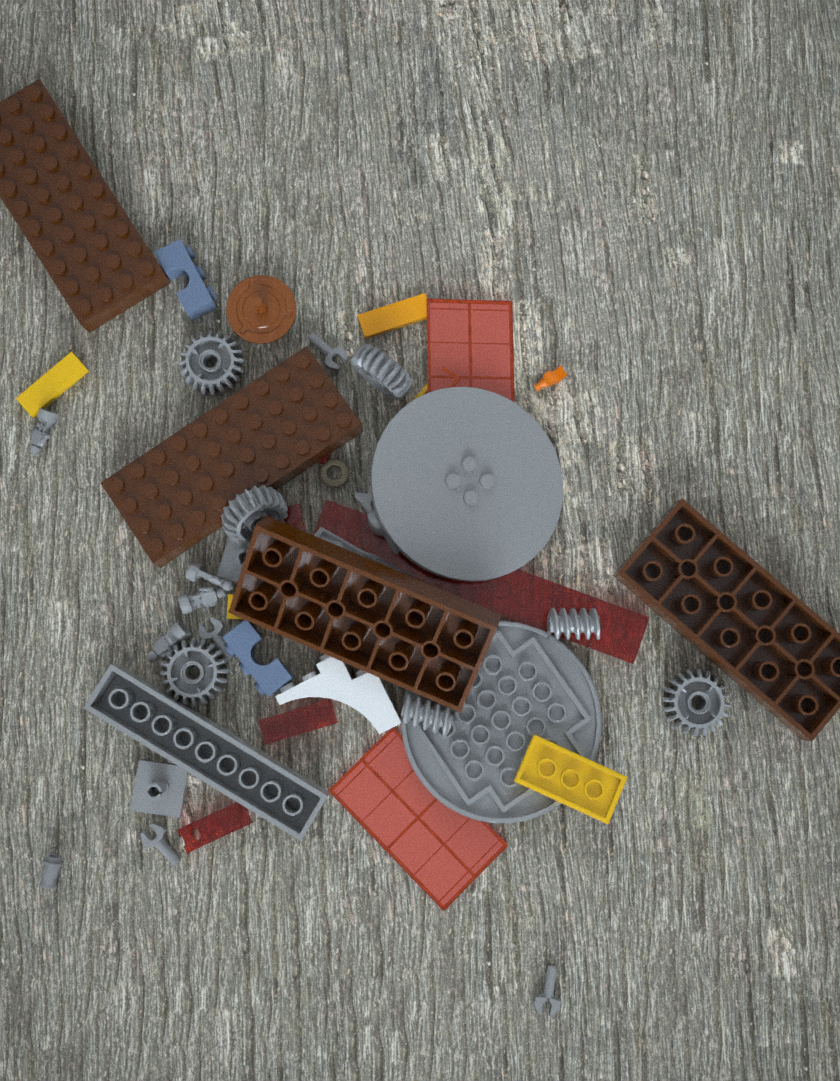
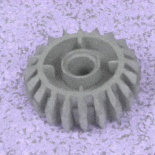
M210 330L207 337L202 332H199L200 339L198 340L191 337L190 340L193 344L191 346L184 344L187 352L180 353V357L184 359L179 362L180 368H183L180 374L182 377H187L185 383L192 385V389L195 392L200 389L202 395H206L210 390V394L216 396L218 389L221 394H225L224 387L226 386L233 390L234 386L231 382H240L237 374H244V370L239 366L245 365V360L240 358L244 353L241 349H238L239 344L237 341L232 342L230 335L223 338V333L220 331L214 336V333ZM209 360H218L216 366L212 368L207 367Z
M364 344L353 354L351 363L355 370L385 395L395 400H401L410 391V387L413 385L410 375L399 363L379 348Z
M262 485L257 488L253 486L249 491L245 489L241 495L236 494L234 500H229V506L223 508L224 513L221 515V524L232 542L248 546L255 525L266 515L285 523L284 519L288 517L287 504L282 495L272 487L267 488Z
M196 638L191 639L190 646L187 640L181 641L182 649L178 645L172 647L176 653L175 655L170 652L166 653L170 662L162 661L161 663L162 666L168 667L167 671L160 672L161 676H167L168 680L162 681V685L170 684L171 687L167 689L166 693L172 694L176 692L174 700L178 701L183 696V705H188L190 699L192 706H198L199 699L203 705L207 704V695L212 700L217 698L213 690L217 692L224 690L218 684L219 682L227 683L228 679L221 677V674L229 673V669H221V665L226 664L227 659L218 660V657L223 652L218 650L213 653L216 647L213 643L206 648L207 640L202 639L199 646ZM193 665L198 666L200 669V675L197 679L191 678L189 670Z
M696 668L694 673L691 669H686L685 676L682 673H677L676 678L678 682L674 679L668 681L673 688H664V691L669 693V698L662 697V701L668 702L669 706H665L662 709L664 712L671 711V714L666 719L667 721L675 720L673 723L675 729L682 726L681 733L687 734L690 731L691 736H697L698 732L706 736L708 733L707 728L711 732L716 731L714 723L723 726L724 722L720 717L729 716L723 710L724 707H731V704L724 702V699L730 697V694L721 692L725 689L726 685L724 683L717 685L719 681L718 676L711 678L710 671H705L702 674L701 669ZM697 695L701 700V705L699 708L694 709L691 705V700Z

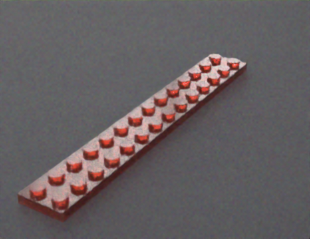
M326 500L313 535L320 527H323L359 549L377 555L420 581L499 613L502 617L539 628L547 632V616L550 608H555L557 615L560 608H565L567 615L570 608H575L577 614L580 608H585L587 614L590 608H595L600 616V640L596 639L595 633H591L589 640L586 639L584 633H581L579 640L576 639L574 633H571L568 641L634 664L650 617L518 569L496 579L477 582L456 581L434 575L410 561L400 551L398 554H394L385 537L373 533L368 525L367 514ZM561 633L560 638L566 640L565 634Z

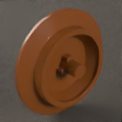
M267 275L252 276L237 284L230 293L226 306L227 319L234 332L242 339L256 344L271 343L283 337L292 327L296 317L295 298L288 286L281 280Z

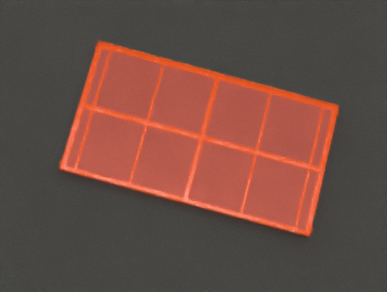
M426 299L428 393L450 387H472L494 392L515 403L512 301Z
M394 727L389 729L328 790L443 911L448 909L452 902L508 846L487 822L471 819L455 812L441 803L426 789L410 764L402 735Z

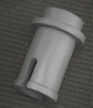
M47 854L42 862L45 865L39 886L53 889L57 886L59 870L64 862L61 855Z

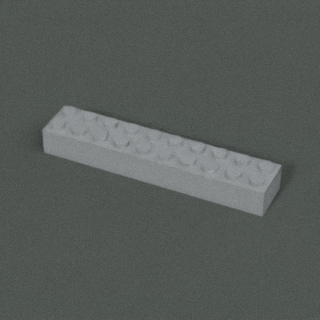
M110 664L83 707L84 709L302 841L330 794L329 791L188 705H183L181 701L174 700L173 696L124 666Z

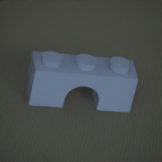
M181 239L155 251L170 281L180 276L189 278L187 287L176 294L191 321L217 309L214 303L217 297L211 286L206 288L203 282L206 276L200 265L195 267L192 260L196 257L189 245L184 246Z
M244 620L222 637L226 642L223 646L231 656L236 655L241 661L238 664L247 676L250 674L256 680L254 686L261 695L267 694L270 697L295 678L280 658H276L268 665H262L255 659L254 650L265 638L252 622Z

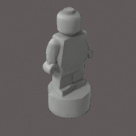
M39 408L37 414L39 419L36 428H32L31 443L34 445L30 447L29 451L31 454H39L40 447H43L46 440L50 438L51 435L48 434L49 428L53 423L56 424L59 414Z
M193 561L189 565L186 579L196 583L200 578H204L226 591L233 590V582L225 581L203 572V564Z
M199 587V592L196 594L187 595L186 593L177 596L183 615L192 613L194 609L202 606L205 607V610H208L209 607L218 603L217 597L222 598L226 596V590L222 587L216 589V591L213 587Z
M178 620L170 627L168 634L165 636L164 634H159L153 646L154 650L148 653V659L155 661L159 656L162 658L167 657V652L175 653L172 647L191 636L187 626Z

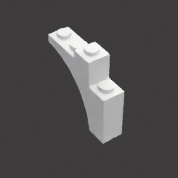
M326 654L319 657L321 662L316 664L320 674L317 675L313 671L302 677V683L294 686L293 682L280 688L281 693L275 696L279 705L306 697H322L340 701L363 714L379 734L402 723L379 677L360 670L355 673L357 678L353 679L344 662Z

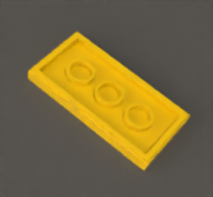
M533 734L513 781L605 824H609L628 777Z

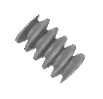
M550 608L547 616L548 640L552 632H554L556 640H559L561 633L565 634L566 640L570 639L571 633L575 634L577 640L580 639L581 633L585 634L587 640L590 639L591 633H595L596 639L600 640V616L595 608H590L588 614L585 608H580L578 614L575 608H570L568 615L565 608H560L558 615L555 608Z
M410 691L407 693L401 712L405 724L413 718L414 727H417L422 721L423 729L427 730L432 724L433 733H436L441 727L443 736L448 734L455 714V710L450 712L449 707L445 706L441 709V704L437 702L431 706V700L428 698L424 703H421V695H417L412 700Z

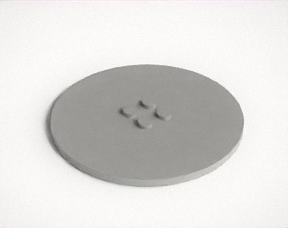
M450 387L432 391L416 398L402 408L389 422L379 438L372 457L370 469L371 497L382 528L403 555L434 575L466 582L486 581L507 575L531 561L543 549L558 523L563 502V478L556 451L545 431L527 411L513 401L494 392L472 387Z
M513 621L499 622L461 713L455 710L450 730L446 736L442 735L441 727L436 733H433L432 724L427 730H424L422 721L417 727H414L413 718L405 724L403 722V715H401V730L406 754L413 770L426 789L441 803L455 812L471 819L490 823L523 822L546 814L562 804L513 781L533 734L594 761L599 748L602 727L599 698L593 681L579 658L564 643L556 640V637L550 635L548 640L547 632ZM406 689V691H405V695H404V699H403V704H402V709H403V705H404V702H405L407 693H408V691H409V690H407V689ZM410 691L412 700H414L418 694ZM421 696V703H424L427 698ZM431 700V706H433L436 702Z

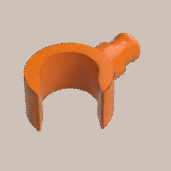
M560 365L552 372L550 370L542 376L543 378L533 386L536 391H539L547 386L550 387L557 384L567 374Z

